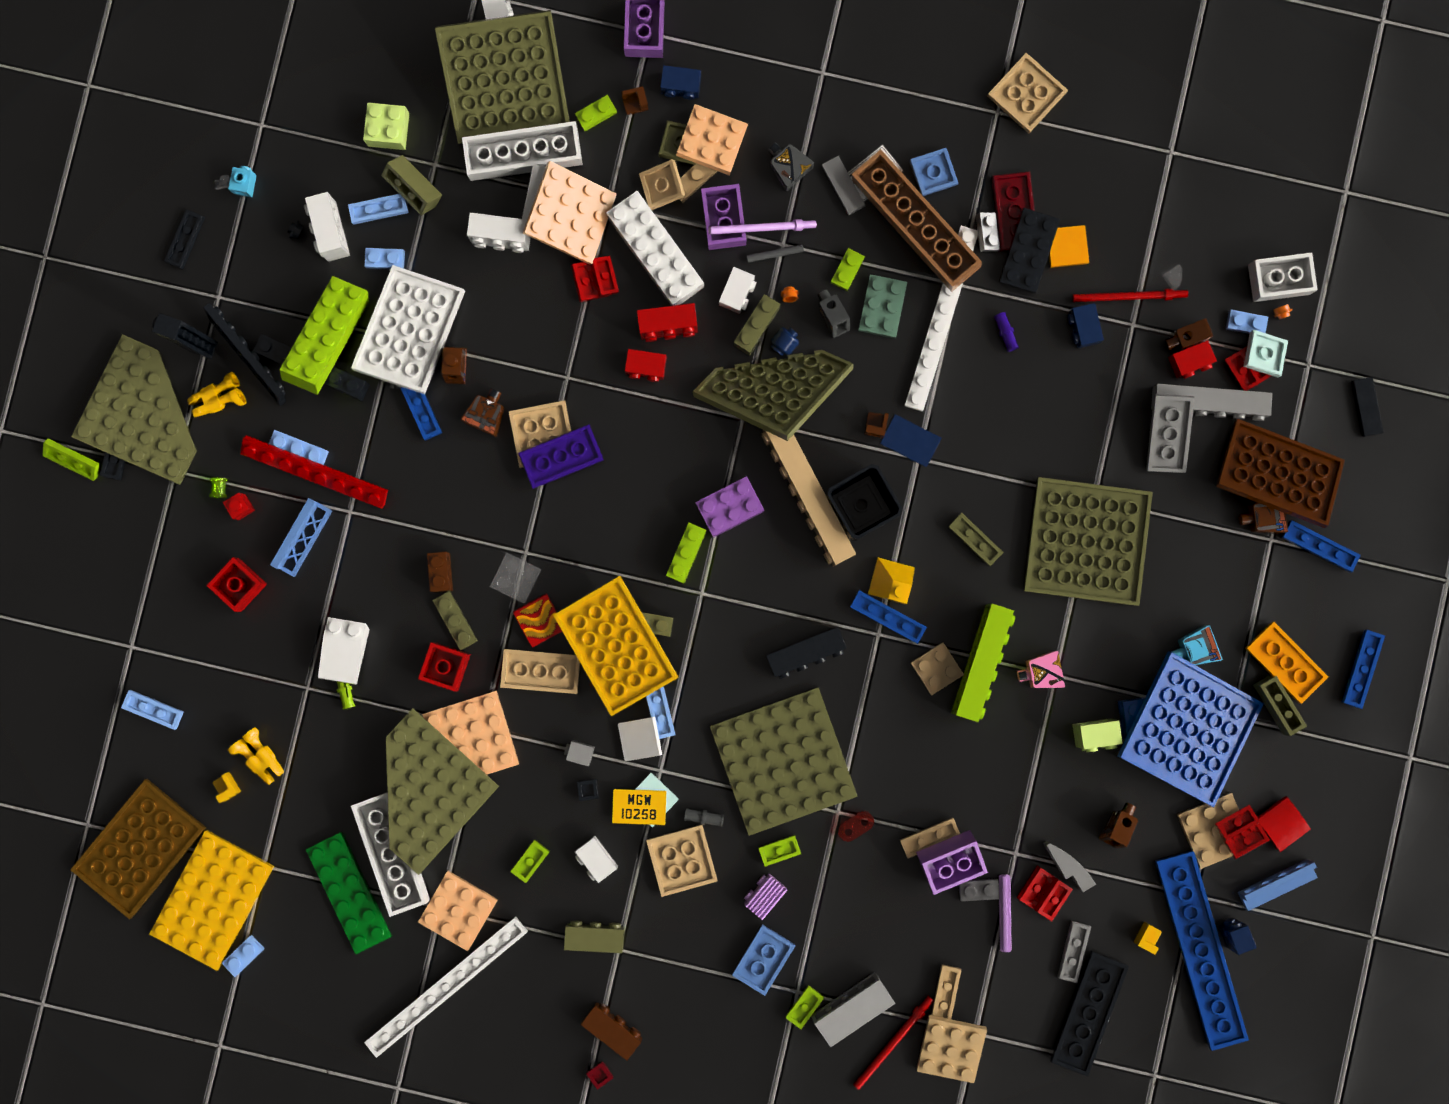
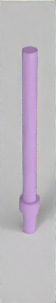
M795 219L792 222L709 227L708 232L709 234L790 229L802 231L806 228H816L817 223L815 220L803 221L802 219Z

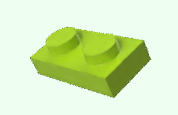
M606 95L576 112L575 116L584 131H587L615 115L617 110L609 96Z
M848 248L831 283L848 291L865 256Z
M795 835L758 847L765 867L801 854Z
M534 840L511 870V873L527 883L550 851Z
M808 985L785 1018L799 1029H802L823 1001L824 996Z

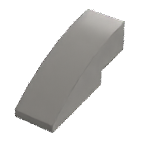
M1047 841L1043 843L1062 877L1065 879L1072 877L1076 886L1082 892L1096 885L1090 874L1071 855Z

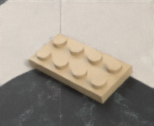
M504 649L500 688L578 694L580 661L576 655Z

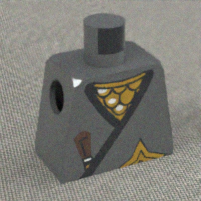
M774 143L768 149L774 157L770 161V167L786 191L794 186L814 166V162L791 144L782 149L777 143Z
M828 290L820 292L818 294L820 299L819 311L831 336L835 338L850 331V317L838 296H830Z

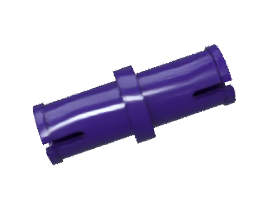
M1006 312L995 315L994 318L1000 330L999 335L1003 337L1007 352L1018 349L1019 345L1013 334L1014 328L1010 326Z

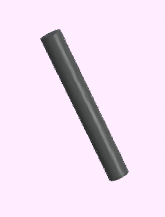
M796 245L747 255V261L749 263L804 252L803 245Z

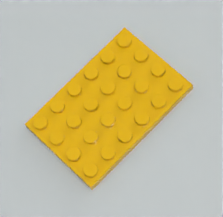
M621 576L553 615L611 716L679 678Z
M208 830L204 831L149 935L214 970H219L274 866Z

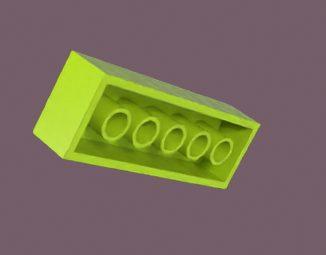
M332 276L280 368L283 381L316 395L319 394L369 303L367 290Z
M992 603L986 604L951 714L975 722L983 719L986 708H983L984 703L991 696L992 690L989 688L991 682H995L998 673L995 669L997 663L1000 664L1004 653L1001 651L1003 645H1007L1009 640L1007 632L1009 626L1012 627L1015 621L1014 610Z

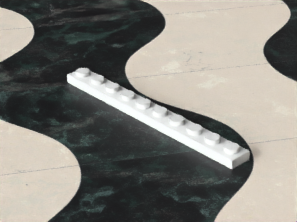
M961 225L958 236L973 251L978 237V230ZM942 283L904 405L905 407L921 412L924 410L963 283L953 292Z
M515 916L364 1042L377 1058L528 932L527 929Z

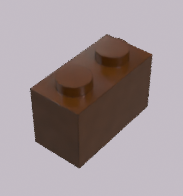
M427 553L430 592L453 591L450 553Z

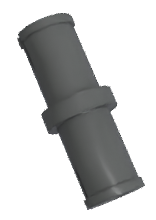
M686 808L684 821L698 822L704 826L705 824L720 827H722L724 819L723 814Z

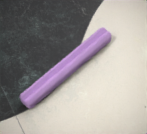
M1007 874L999 875L1001 952H1011L1012 950L1010 875Z

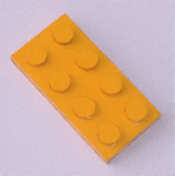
M1271 622L1245 647L1270 675L1278 677L1284 689L1299 704H1302L1328 678L1317 664L1275 622Z

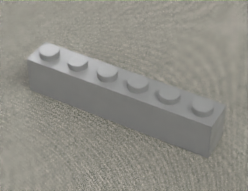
M1156 384L1152 389L1151 409H1153L1154 394L1195 397L1193 409L1195 416L1214 414V417L1225 418L1226 415H1231L1233 419L1252 417L1254 421H1264V418L1271 416L1272 393L1168 384Z

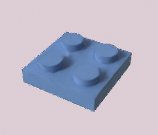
M947 148L910 159V164L922 196L958 185Z

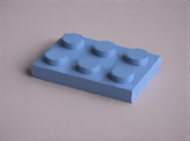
M762 924L733 971L732 976L765 996L793 951L795 944Z

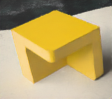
M230 772L222 774L220 778L213 781V785L219 793L216 796L219 803L225 802L241 792Z
M1144 922L1134 943L1156 955L1159 948L1155 944L1162 932Z

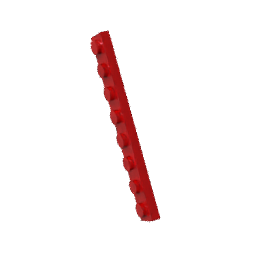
M247 435L242 439L241 455L382 509L385 506L387 489Z

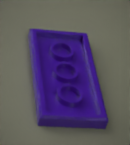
M589 424L518 453L532 489L604 460Z

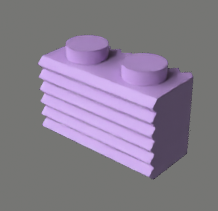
M770 873L767 876L762 875L756 883L758 887L754 891L750 890L744 897L746 900L744 905L761 920L765 918L787 891V888Z

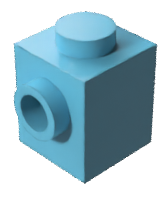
M233 167L228 189L236 195L253 197L257 175L249 167Z

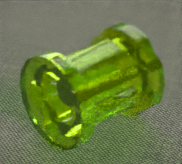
M210 478L212 490L209 497L227 498L225 487L228 479Z

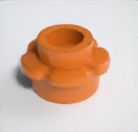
M785 287L781 291V297L784 302L791 303L798 300L799 291L795 290L794 287Z
M1288 304L1273 310L1275 313L1274 317H1278L1279 320L1290 316L1289 312L1292 309H1290Z

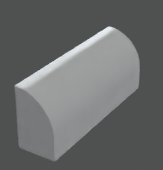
M874 972L813 1013L811 1018L829 1046L832 1047L893 1006L895 1002Z

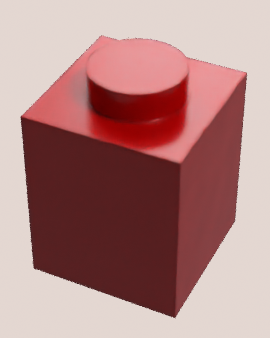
M240 492L223 502L230 516L235 520H241L255 511L246 494Z

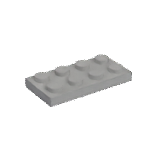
M1154 394L1146 465L1147 471L1186 473L1195 401L1194 396Z

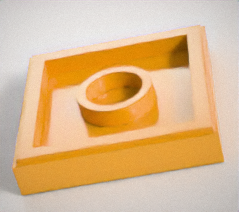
M1085 225L1057 228L1049 253L1050 268L1089 263Z

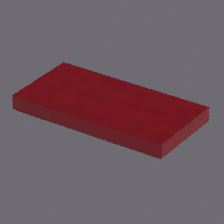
M1030 172L994 175L991 177L1000 252L1009 251L1022 209L1027 208L1035 211Z

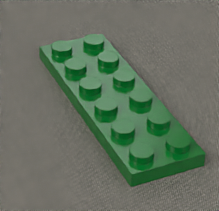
M343 832L306 849L355 954L392 937Z

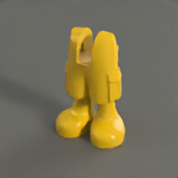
M233 372L227 373L223 381L218 385L212 383L203 387L198 393L191 395L187 399L188 405L204 403V405L191 410L193 416L199 417L208 413H216L223 410L225 403L233 402L238 406L245 405L247 403L245 395L237 388L240 386L237 376ZM228 389H232V390H230L229 392H227L226 394L220 396V395H221V392H223V391H225V390H228Z
M254 727L242 737L243 739L238 740L227 751L231 755L238 753L243 755L247 759L246 766L265 783L270 785L274 782V778L266 768L270 767L278 776H281L284 770L268 745L263 746L258 737L259 730ZM247 743L257 751L256 755L250 750Z

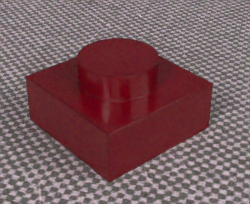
M603 1061L586 1072V1075L597 1090L614 1077Z

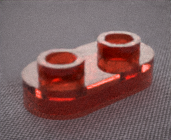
M867 811L855 814L839 826L838 834L840 838L847 842L853 841L873 827L874 818ZM863 818L868 819V823L866 825L861 824V820ZM851 829L852 833L850 835H846L845 830Z

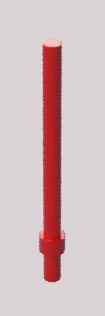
M1164 289V291L1073 294L1072 301L1173 300V298H1188V290Z
M928 995L919 1007L916 1006L912 1011L911 1017L853 1084L858 1090L913 1025L925 1016V1011L934 1002L933 998Z

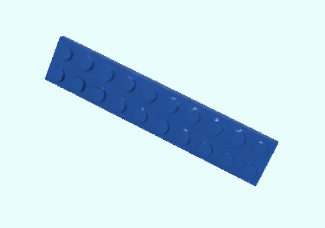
M1191 850L1155 860L1209 1049L1213 1051L1248 1041V1035L1194 851Z

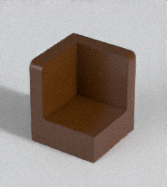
M643 86L621 92L627 115L649 110Z
M869 412L864 434L883 438L889 414L885 413L883 415Z

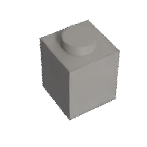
M572 740L571 744L566 745L564 755H567V761L589 766L595 746Z

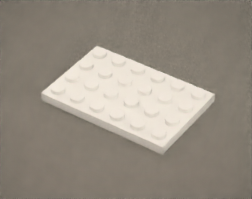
M392 265L351 369L425 395L465 290Z

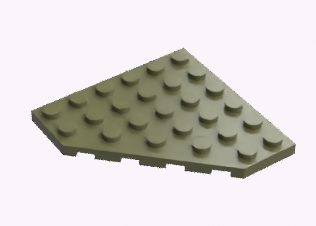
M122 334L71 437L181 485L197 452L160 352Z
M816 350L814 354L803 355V353L787 355L788 358L764 359L761 360V363L751 365L750 362L736 364L734 368L728 369L718 367L693 391V396L788 441L853 370V363L824 350Z
M412 708L386 736L389 847L392 852L419 875L496 791L499 785Z

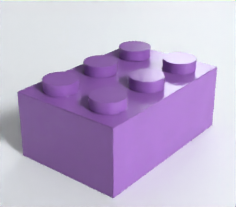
M625 0V57L663 58L664 0Z
M739 184L702 188L701 195L708 249L715 250L746 246V232L709 234L708 232L709 227L744 225Z
M747 476L695 502L713 538L764 512V508Z
M970 830L916 852L927 883L934 895L988 873L977 841Z

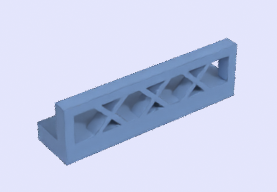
M308 498L270 565L295 577L331 515L332 510ZM317 507L326 511L324 517L320 520H315L314 517ZM313 524L314 534L306 537L304 531L306 526ZM304 541L305 550L302 553L296 554L295 545L298 542ZM287 559H295L296 565L293 571L284 567Z
M1306 859L1237 893L1247 911L1252 910L1318 878L1314 871L1317 866L1315 862Z

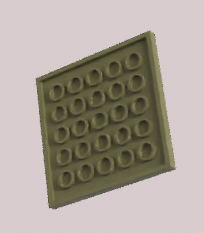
M551 10L435 27L458 144L463 143L462 137L570 122Z
M1038 477L1023 591L1139 606L1153 492Z
M819 687L710 726L749 836L858 797Z

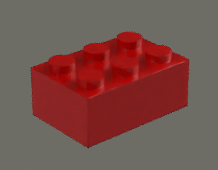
M695 303L637 310L640 336L646 342L657 341V338L664 337L665 340L675 339L677 335L692 337L695 336L694 333H698Z

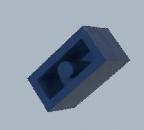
M663 65L661 94H664L666 97L683 96L684 99L688 100L699 98L701 70Z
M1095 303L1072 308L1067 316L1068 323L1073 327L1072 339L1074 344H1077V348L1099 344L1104 340Z
M1231 918L1225 920L1224 924L1219 926L1226 947L1234 953L1240 955L1257 948L1249 926L1243 922Z

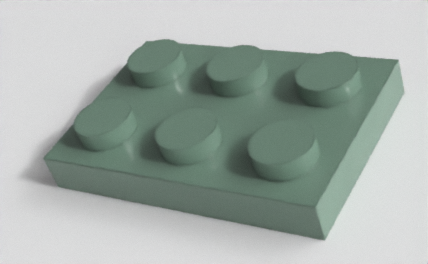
M870 274L858 331L896 338L907 282Z

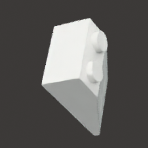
M328 617L323 635L318 678L357 685L370 630L366 623Z

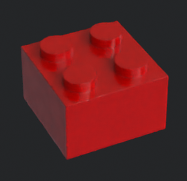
M233 557L208 583L207 587L234 612H242L267 583L240 558Z
M431 642L418 679L452 691H459L471 654Z

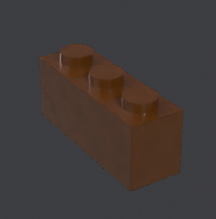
M596 1002L582 1020L581 1025L627 1061L642 1042L641 1033L634 1027H628L625 1024L626 1021L619 1015L614 1016L610 1013L608 1006Z

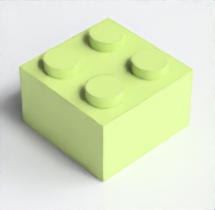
M367 103L363 137L367 146L406 150L409 123L407 108L399 105Z
M1104 719L1072 724L1075 745L1081 748L1082 751L1095 752L1098 751V747L1115 749L1117 745L1123 744L1119 720Z

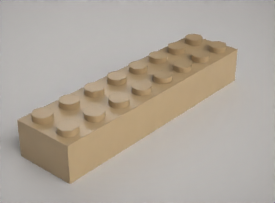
M763 430L762 439L766 446H771L770 454L775 463L779 462L781 466L779 471L783 479H788L790 483L788 488L792 496H797L799 510L801 513H806L808 517L806 523L810 530L814 529L817 535L814 538L818 546H823L826 552L823 555L827 563H832L835 566L856 555L795 436L793 435L786 441Z

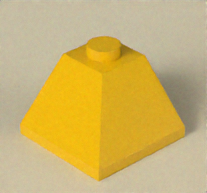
M878 557L868 595L907 604L915 567Z

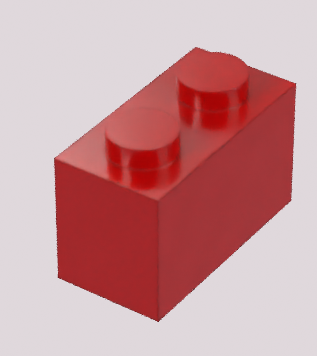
M1209 340L1168 357L1176 378L1183 376L1184 379L1195 375L1194 371L1201 369V372L1213 368L1211 364L1217 362Z
M628 349L625 373L632 379L646 377L651 382L664 380L667 356L666 354Z

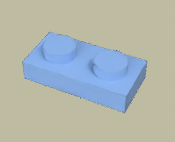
M365 248L364 267L391 269L392 265L404 269L405 251L403 249Z
M1231 309L1228 312L1226 330L1250 334L1252 330L1266 333L1268 317Z
M251 935L222 964L236 977L265 948Z

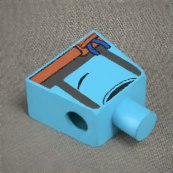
M1210 625L1201 626L1178 640L1180 648L1171 651L1194 665L1223 660Z

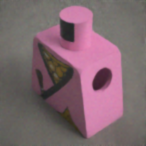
M1051 651L1026 661L1027 669L1017 671L1018 681H1029L1031 688L1065 687L1058 651Z

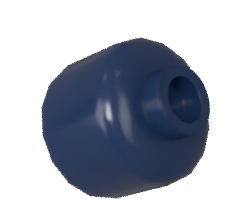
M781 327L771 338V347L782 356L784 354L790 355L799 345V340L796 338L799 334L791 327L788 330Z

